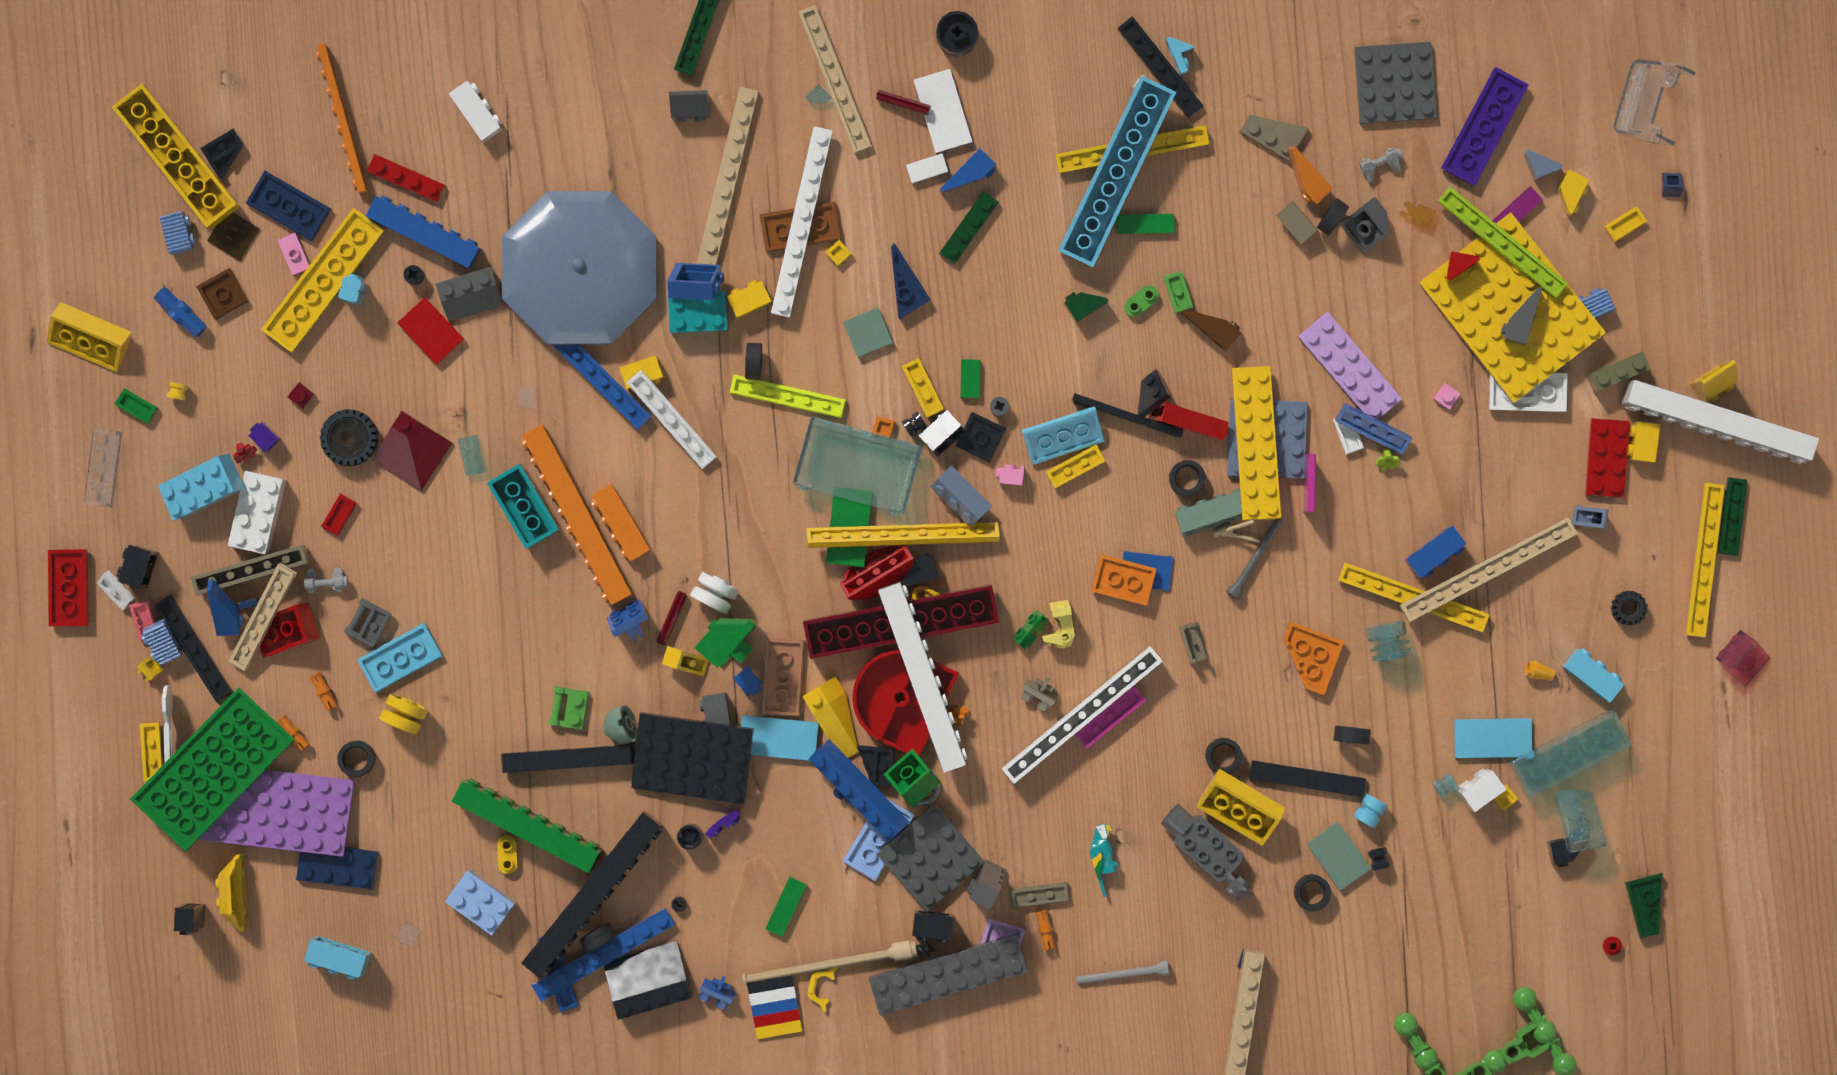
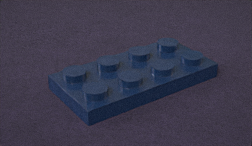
M345 847L344 857L300 852L296 880L373 890L378 851Z

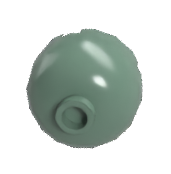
M627 705L610 710L604 721V734L617 744H628L637 740L638 727L634 728L632 720L636 721L632 710Z

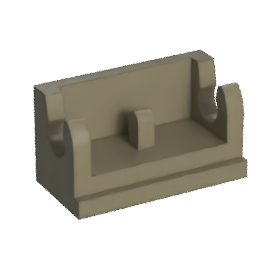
M1294 201L1276 215L1300 244L1318 230Z
M1197 621L1180 626L1179 630L1189 663L1193 664L1207 659L1208 655Z

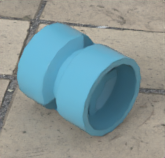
M1366 793L1361 802L1363 806L1358 807L1353 817L1375 829L1380 821L1379 815L1385 813L1388 805Z

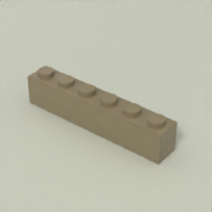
M299 545L192 576L191 580L195 594L200 596L207 594L209 579H213L221 589L273 575L277 565L280 563L290 569L311 564L306 545Z

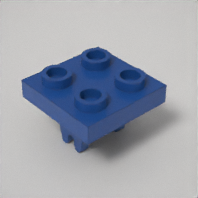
M640 599L629 602L625 608L615 610L607 617L614 637L624 632L633 641L637 640L636 634L641 638L643 637L640 623L647 620L648 616Z

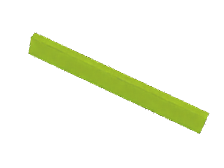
M1449 187L1437 201L1555 299L1569 285V283L1452 187Z

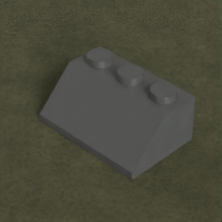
M491 267L435 283L449 322L504 305L493 268Z

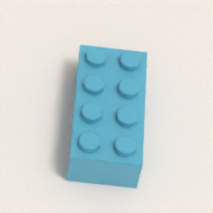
M230 453L216 456L158 485L173 521L184 519L245 489Z

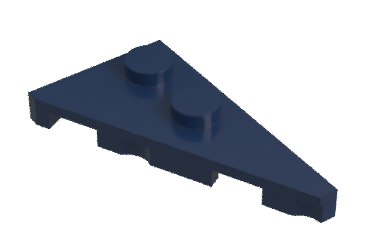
M894 243L891 246L898 318L901 320L931 299Z

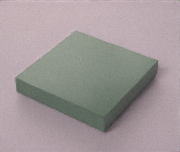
M879 308L843 322L857 358L893 343Z

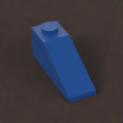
M979 148L940 188V192L943 194L981 181L985 177L989 179L996 172L994 169L996 163Z
M209 579L207 595L216 635H240L241 627L244 626L243 615H240L239 608L213 579Z

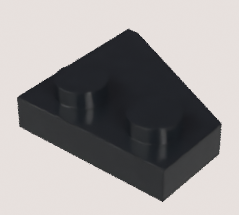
M233 128L200 149L219 180H221L244 144Z
M1157 369L1141 380L1138 415L1142 419L1171 397L1164 379Z
M857 745L869 780L875 786L891 787V783L884 776V773L893 766L895 748Z

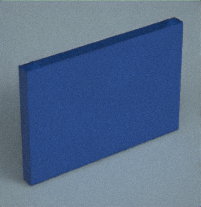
M1129 551L1123 552V560L1157 569L1152 589L1169 591L1173 557Z

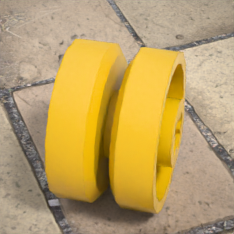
M390 693L386 704L395 709V711L382 709L379 719L398 729L418 735L422 725L412 719V717L420 720L425 719L428 709L413 700Z

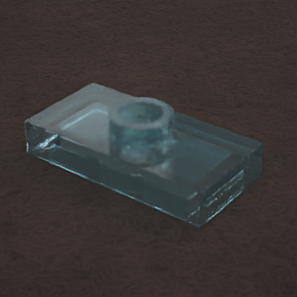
M477 435L457 439L465 475L471 476L484 473L485 468Z

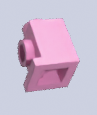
M1005 465V468H997L996 479H999V484L1022 486L1024 466H1020V470L1016 469L1015 465Z

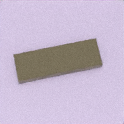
M1067 882L1010 889L1012 909L1069 901Z

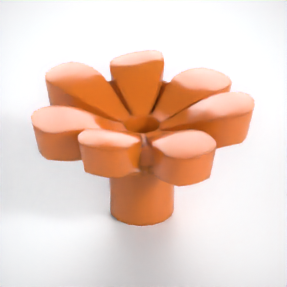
M955 705L952 707L953 711L949 710L947 713H952L955 721L953 724L957 723V726L960 727L965 724V716L969 715V709H967V706H962L959 709V706Z

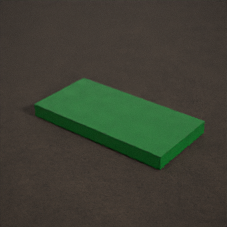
M834 487L830 527L869 526L872 491ZM866 546L827 547L826 564L864 568Z

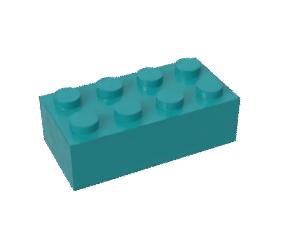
M517 464L487 482L525 549H530L561 530L522 464Z

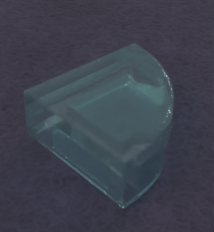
M819 84L805 97L806 100L812 103H824L832 98Z

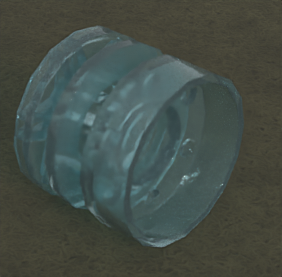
M1404 620L1365 629L1367 641L1377 642V646L1370 648V652L1379 651L1378 655L1371 657L1372 661L1386 662L1395 660L1412 652L1411 647L1402 649L1401 646L1410 643L1409 640H1400L1399 636L1407 633Z

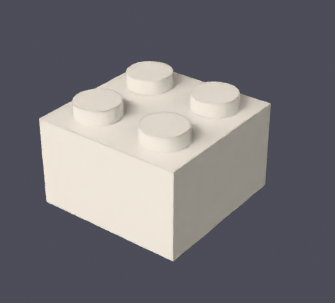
M1481 769L1474 774V779L1471 781L1466 780L1458 786L1460 789L1456 792L1469 810L1476 812L1506 790L1492 770Z

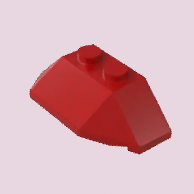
M882 545L865 555L864 568L849 566L839 585L848 600L872 599L879 595V589L902 581L912 566L914 558L906 545Z

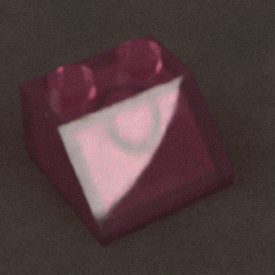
M1740 630L1732 637L1726 647L1719 652L1715 659L1728 673L1746 687L1769 661L1770 657L1755 639Z

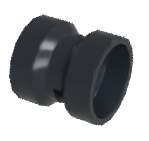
M918 411L913 413L911 418L901 421L911 437L916 435L918 430H923L927 427Z
M1386 847L1368 851V856L1372 860V871L1391 866L1390 860L1386 856L1388 853Z

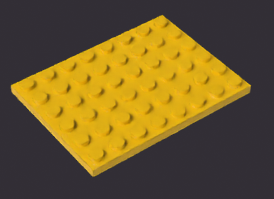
M1511 212L1496 223L1563 278ZM1481 237L1476 238L1459 251V253L1479 256L1480 261L1447 284L1445 279L1448 260L1419 282L1424 291L1513 404L1606 333L1568 285L1557 299L1542 288L1525 346L1503 340L1504 335L1501 334L1503 323L1507 324L1512 315L1538 287H1541Z

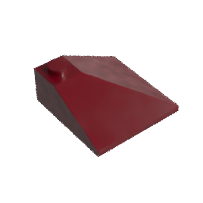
M401 411L373 460L422 491L453 443L411 415Z

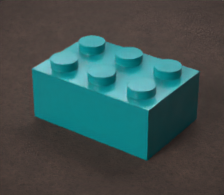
M725 291L717 293L714 300L668 298L670 334L728 331L727 293Z

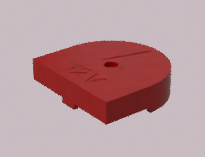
M900 650L884 652L871 659L856 678L852 694L855 715L864 730L875 739L905 753L913 749L920 756L930 736L927 724ZM933 660L935 669H932L934 677L938 676L942 687H939L941 695L945 694L947 699L959 672ZM902 692L904 693L903 697L906 699L898 703L896 702L897 698L894 696Z

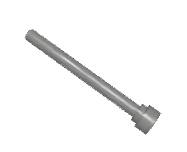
M1167 960L1156 963V966L1083 975L1076 978L1077 983L1081 984L1155 973L1161 976H1169Z

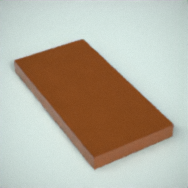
M835 201L815 206L806 246L841 240ZM795 208L759 214L766 253L786 249Z

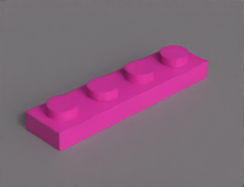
M1132 686L1076 732L1075 735L1086 748H1089L1144 703L1146 699L1135 686Z

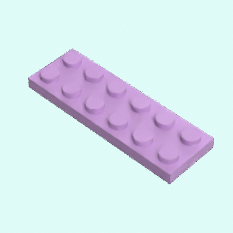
M1328 311L1298 336L1362 412L1379 419L1402 399Z

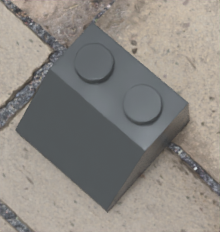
M707 90L669 92L671 118L676 123H685L687 119H695V122H705L706 118H710V96Z

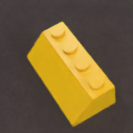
M61 302L50 317L46 343L117 372L129 347L131 332Z

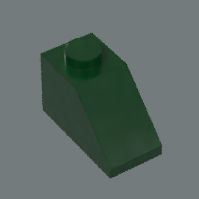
M1073 292L1065 297L1066 302H1064V306L1075 323L1108 303L1109 300L1105 297L1082 292L1076 295Z

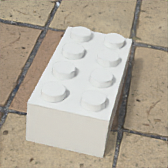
M245 471L242 481L245 489L241 490L228 546L268 555L286 480Z

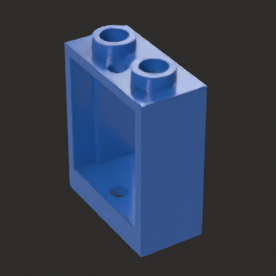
M676 263L667 280L668 298L714 300L716 294L720 291L721 284L724 283V273L721 272V265Z

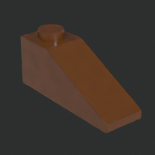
M1185 310L1182 313L1183 316L1224 351L1241 334L1239 331L1240 327L1233 321L1228 322L1224 319Z

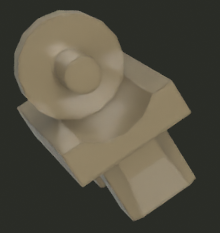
M1046 677L1044 682L1038 678L1035 682L1027 679L1023 686L1021 699L1030 702L1033 696L1039 698L1037 707L1045 712L1050 705L1053 706L1057 695L1052 693L1054 687L1048 685L1049 678Z

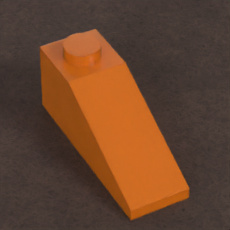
M1290 146L1288 151L1299 190L1303 193L1301 196L1308 204H1318L1333 188L1295 146Z

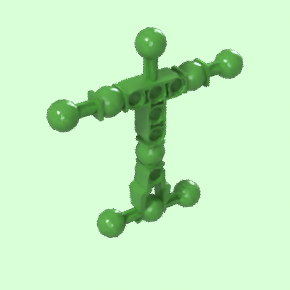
M1521 987L1515 991L1513 1003L1517 1009L1526 1011L1532 1022L1517 1029L1514 1033L1515 1037L1505 1043L1502 1048L1499 1047L1498 1050L1488 1051L1483 1059H1479L1480 1062H1474L1453 1075H1474V1070L1477 1067L1483 1068L1482 1075L1498 1074L1504 1071L1507 1064H1511V1061L1515 1062L1526 1056L1534 1058L1547 1049L1554 1058L1552 1068L1556 1075L1574 1074L1577 1063L1572 1055L1564 1053L1558 1043L1561 1039L1556 1038V1026L1546 1020V1015H1541L1537 1009V995L1534 990L1529 987ZM1410 1013L1398 1015L1394 1021L1395 1031L1398 1035L1407 1037L1412 1045L1413 1050L1411 1054L1414 1056L1415 1065L1422 1069L1426 1075H1431L1434 1070H1439L1440 1075H1446L1444 1070L1439 1067L1440 1063L1438 1062L1437 1052L1430 1047L1428 1042L1423 1043L1418 1035L1417 1018ZM1533 1030V1037L1540 1045L1528 1050L1527 1043L1523 1041L1522 1037ZM1515 1047L1516 1054L1509 1057L1507 1055L1508 1049Z

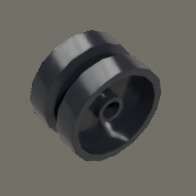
M953 11L944 15L938 22L936 29L937 44L941 50L955 57L964 56L973 50L978 38V28L973 17L961 11ZM954 32H960L959 37H955Z

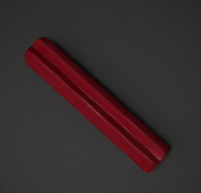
M878 90L876 94V99L925 115H929L931 111V106L882 90Z
M682 591L677 592L657 638V643L661 645L667 644L686 600V593Z

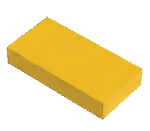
M1638 206L1604 226V228L1615 243L1645 224L1647 220Z

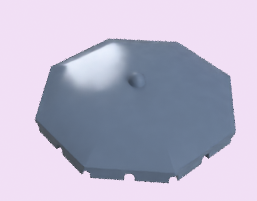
M547 191L502 236V300L547 344H612L656 300V235L611 191Z

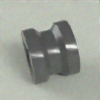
M996 397L990 403V410L995 416H1003L1009 410V403L1004 397Z

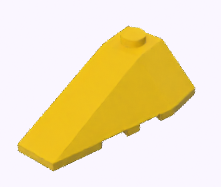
M833 677L803 695V699L828 740L830 739L847 758L859 752L846 692L837 677Z

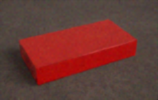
M340 493L321 527L339 536L357 502Z

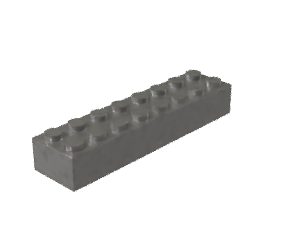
M1017 933L983 944L869 976V981L879 1015L881 1016L1024 974L1028 971Z

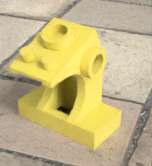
M1069 601L1051 602L1049 605L1052 617L1060 621V628L1056 633L1043 635V641L1046 642L1047 646H1051L1053 643L1055 647L1065 649L1066 646L1071 647L1075 633Z

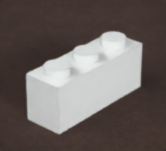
M466 81L451 91L449 95L484 143L502 131L499 126L502 122L496 114L492 116L489 111L491 106L486 99H480L478 96L480 91L475 83L470 84Z

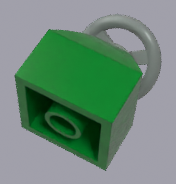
M913 749L884 773V776L911 807L929 805L939 796L941 781ZM934 790V793L930 798L923 800Z

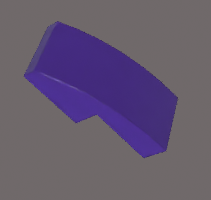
M736 810L720 818L708 829L705 835L710 839L713 835L717 837L723 830L722 824L727 828L731 825L735 827L741 819L738 816L741 811Z

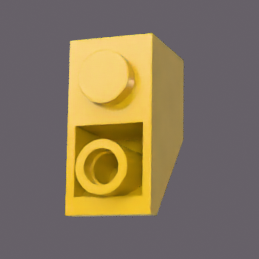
M1569 169L1565 171L1557 190L1565 213L1570 216L1573 212L1577 213L1581 205L1579 200L1582 195H1586L1590 186L1587 185L1588 178Z

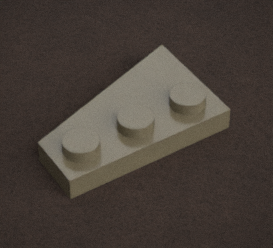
M1249 115L1240 133L1289 161L1288 148L1290 146L1297 148L1309 128Z

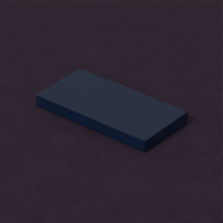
M264 170L246 201V204L312 242L332 210Z

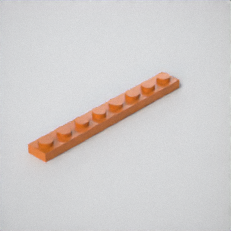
M325 43L318 44L316 55L318 61H322L324 68L321 69L322 77L328 82L329 87L326 88L329 99L332 98L334 103L331 109L334 117H337L339 124H336L338 133L343 135L344 142L342 143V148L345 154L348 153L349 161H347L349 171L353 172L355 178L352 179L354 190H358L360 194L368 193L328 46Z

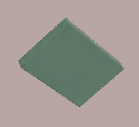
M1338 821L1306 843L1339 891L1371 869Z

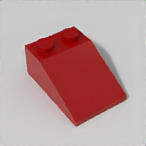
M297 604L276 613L259 646L263 659L320 639L310 604Z

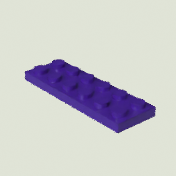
M1494 67L1440 169L1475 186L1529 84Z

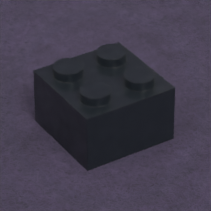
M128 545V548H125L123 551V565L117 571V577H119L117 582L148 589L159 552L138 545Z
M915 910L912 936H916V940L927 941V938H933L935 942L946 943L947 940H951L953 914Z

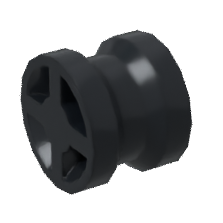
M410 265L404 270V279L409 284L419 285L423 282L424 272L420 267Z

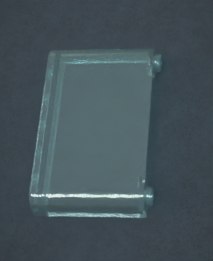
M811 416L793 484L796 485V489L801 491H807V489L887 510L890 515L899 517L900 514L905 513L922 446Z

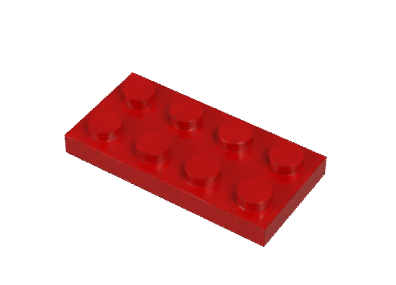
M1590 418L1585 495L1624 498L1630 421Z
M88 549L48 550L49 627L89 626Z

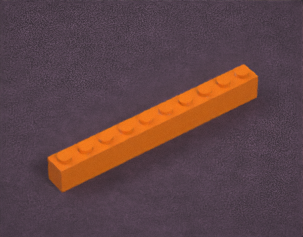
M542 424L523 434L522 437L524 439L521 442L526 451L530 450L532 454L530 459L534 467H539L541 471L539 476L543 484H548L550 488L548 493L552 501H557L559 515L562 519L566 518L568 532L570 535H575L577 539L575 545L578 551H583L585 554L584 562L587 568H592L595 573L592 577L597 586L601 585L604 591L601 594L605 602H610L611 605H614L633 595L545 426Z

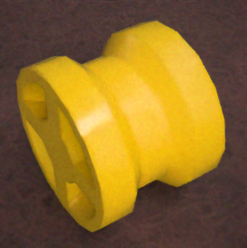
M170 382V392L167 393L166 397L185 401V391L188 390L189 386Z

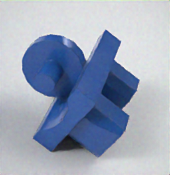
M722 976L721 980L713 978L712 981L705 978L700 987V999L709 1002L711 996L718 999L716 1006L725 1010L732 1003L736 991L731 990V985L724 982L725 976Z

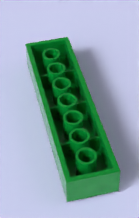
M472 778L461 782L451 801L452 803L587 873L592 871L602 852L599 849V844L591 840L588 842L582 840V835L574 831L572 833L565 831L566 827L559 823H549V818L541 814H532L530 808L524 805H515V801L507 796L501 798L497 795V791L489 787L485 789L480 787L481 783Z

